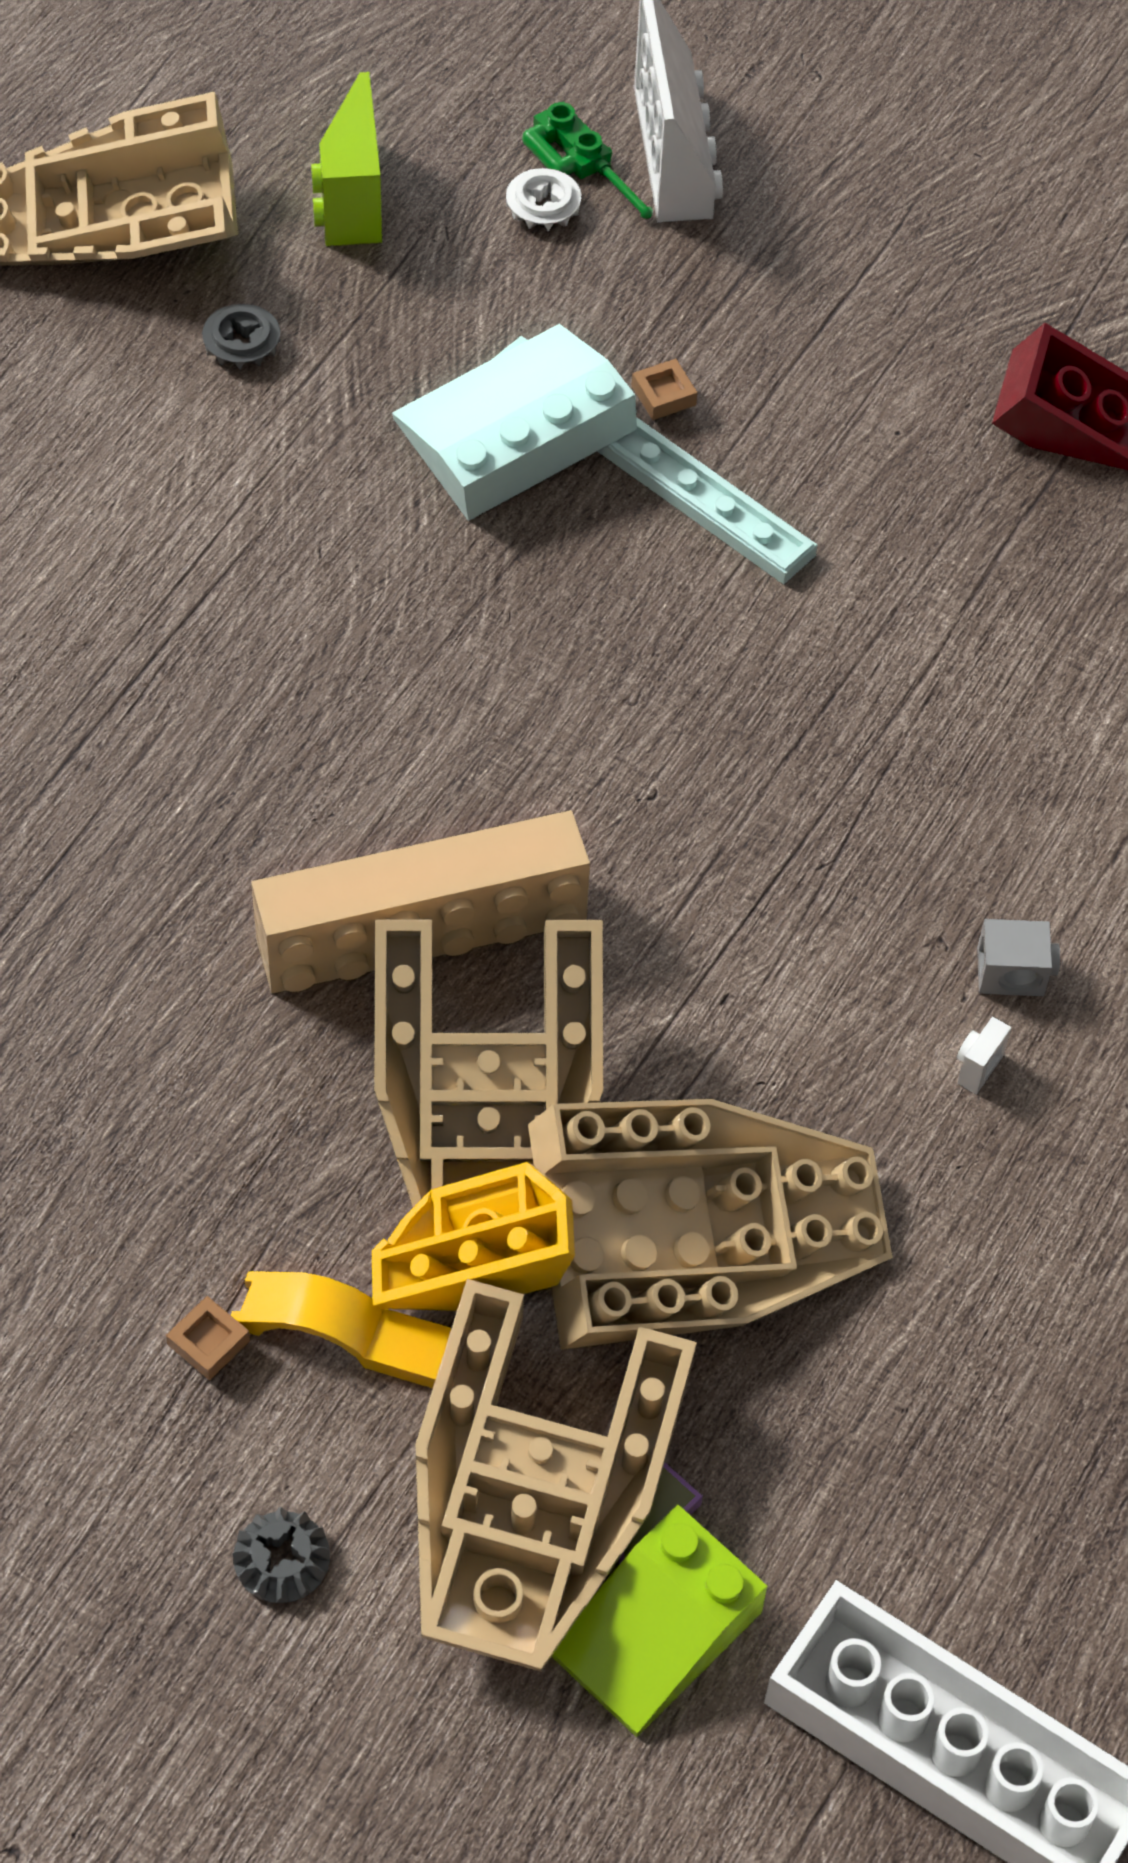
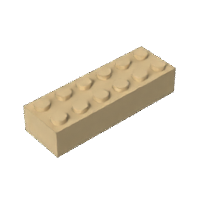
M572 810L251 881L256 940L271 994L286 990L299 992L308 989L313 984L339 978L344 980L356 979L366 972L374 971L375 919L432 920V957L444 954L451 956L461 955L472 948L497 942L503 944L514 943L525 936L544 932L546 920H587L590 861Z

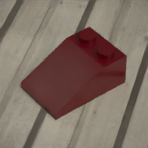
M1044 323L1012 350L992 425L1031 448L1128 470V372L1049 324Z

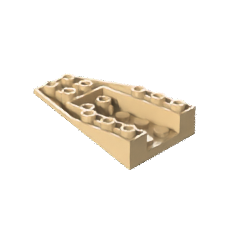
M714 1099L553 1104L528 1124L534 1166L572 1199L575 1257L559 1284L552 1287L561 1350L635 1340L639 1326L669 1335L744 1326L893 1258L874 1150L871 1147Z

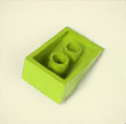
M360 72L319 143L320 163L311 164L313 193L322 194V198H313L314 226L324 227L326 246L382 243L381 175L370 73Z
M677 1505L635 1545L595 1593L551 1657L637 1738L762 1613L768 1586L680 1505Z

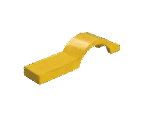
M248 1271L245 1279V1288L249 1289L241 1311H232L231 1316L248 1329L250 1334L260 1336L266 1330L278 1328L303 1331L322 1337L342 1347L356 1357L366 1369L429 1388L434 1387L452 1328L393 1310L379 1309L373 1306V1298L355 1287L329 1277L304 1272Z

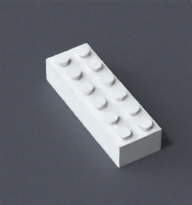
M837 1580L770 1677L764 1704L1007 1863H1117L1128 1844L1127 1765Z

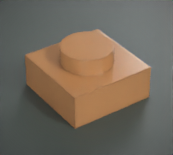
M677 359L632 373L631 386L652 420L691 408L697 404L698 392Z
M206 1296L166 1334L167 1345L210 1381L250 1342V1334L248 1329L211 1298Z

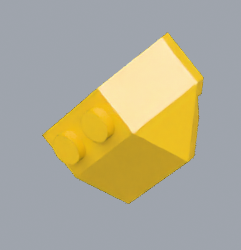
M528 1162L431 1189L400 1221L389 1239H382L372 1250L373 1306L379 1309L457 1311L467 1279L520 1294L558 1285L575 1257L572 1199Z

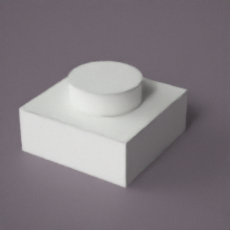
M992 1017L980 1034L974 1030L969 1033L957 1055V1059L963 1062L957 1084L977 1095L1004 1056L1012 1027Z

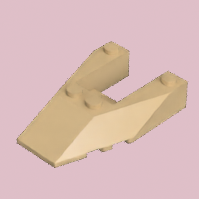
M375 919L374 1091L413 1207L431 1189L525 1162L534 1166L528 1129L530 1122L553 1104L599 1103L603 1092V920L545 921L544 1033H432V920Z
M467 1279L416 1441L421 1638L541 1672L650 1514L687 1387L697 1342L639 1326L608 1437L497 1406L523 1320L524 1294Z

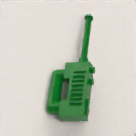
M564 101L552 104L547 110L533 116V127L524 131L522 141L547 169H554L567 175L575 173L580 180L599 172L600 175H605L641 213V218L650 219L652 217L653 209L650 206L647 207L611 169V148L607 147L602 142L601 136L597 132L592 131L575 114L573 106ZM555 141L567 153L566 156L561 157L550 143Z

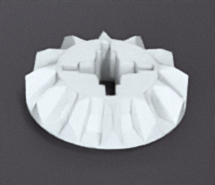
M546 168L528 170L516 176L507 188L506 207L511 209L515 221L525 220L529 229L537 224L544 225L548 231L554 223L567 226L570 216H576L579 213L581 202L580 188L570 176L563 172ZM551 193V202L547 201L543 206L536 205V202L542 201L544 197Z

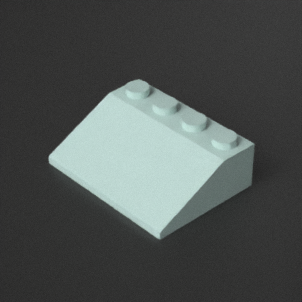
M560 324L392 412L393 419L468 521L637 430L634 392L609 360Z

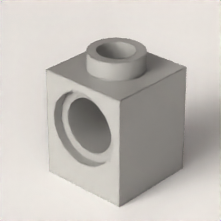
M984 919L977 946L979 994L1044 996L1050 975L1057 976L1060 968L1059 943H1051L1050 921Z

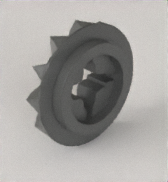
M233 304L215 311L206 320L202 331L207 355L216 356L220 366L233 362L239 370L247 362H252L260 367L263 357L275 356L276 345L278 342H281L280 328L275 317L267 310L251 304ZM233 329L244 338L250 337V343H242L239 339L234 340Z
M280 1506L275 1512L266 1515L256 1513L253 1521L244 1530H239L233 1553V1563L240 1583L252 1595L268 1602L288 1603L309 1595L321 1584L329 1568L330 1548L323 1527H319L313 1522L305 1511L298 1514L288 1512ZM292 1536V1554L298 1558V1561L283 1559L271 1571V1552L264 1548V1545L267 1547L269 1545L280 1547L284 1541H288Z

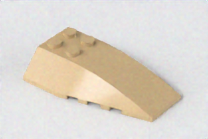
M211 92L125 111L108 118L111 125L90 134L87 127L68 135L71 142L47 152L44 151L42 146L25 152V161L8 168H5L1 162L0 266L59 265L134 259L238 235L233 164L216 93Z

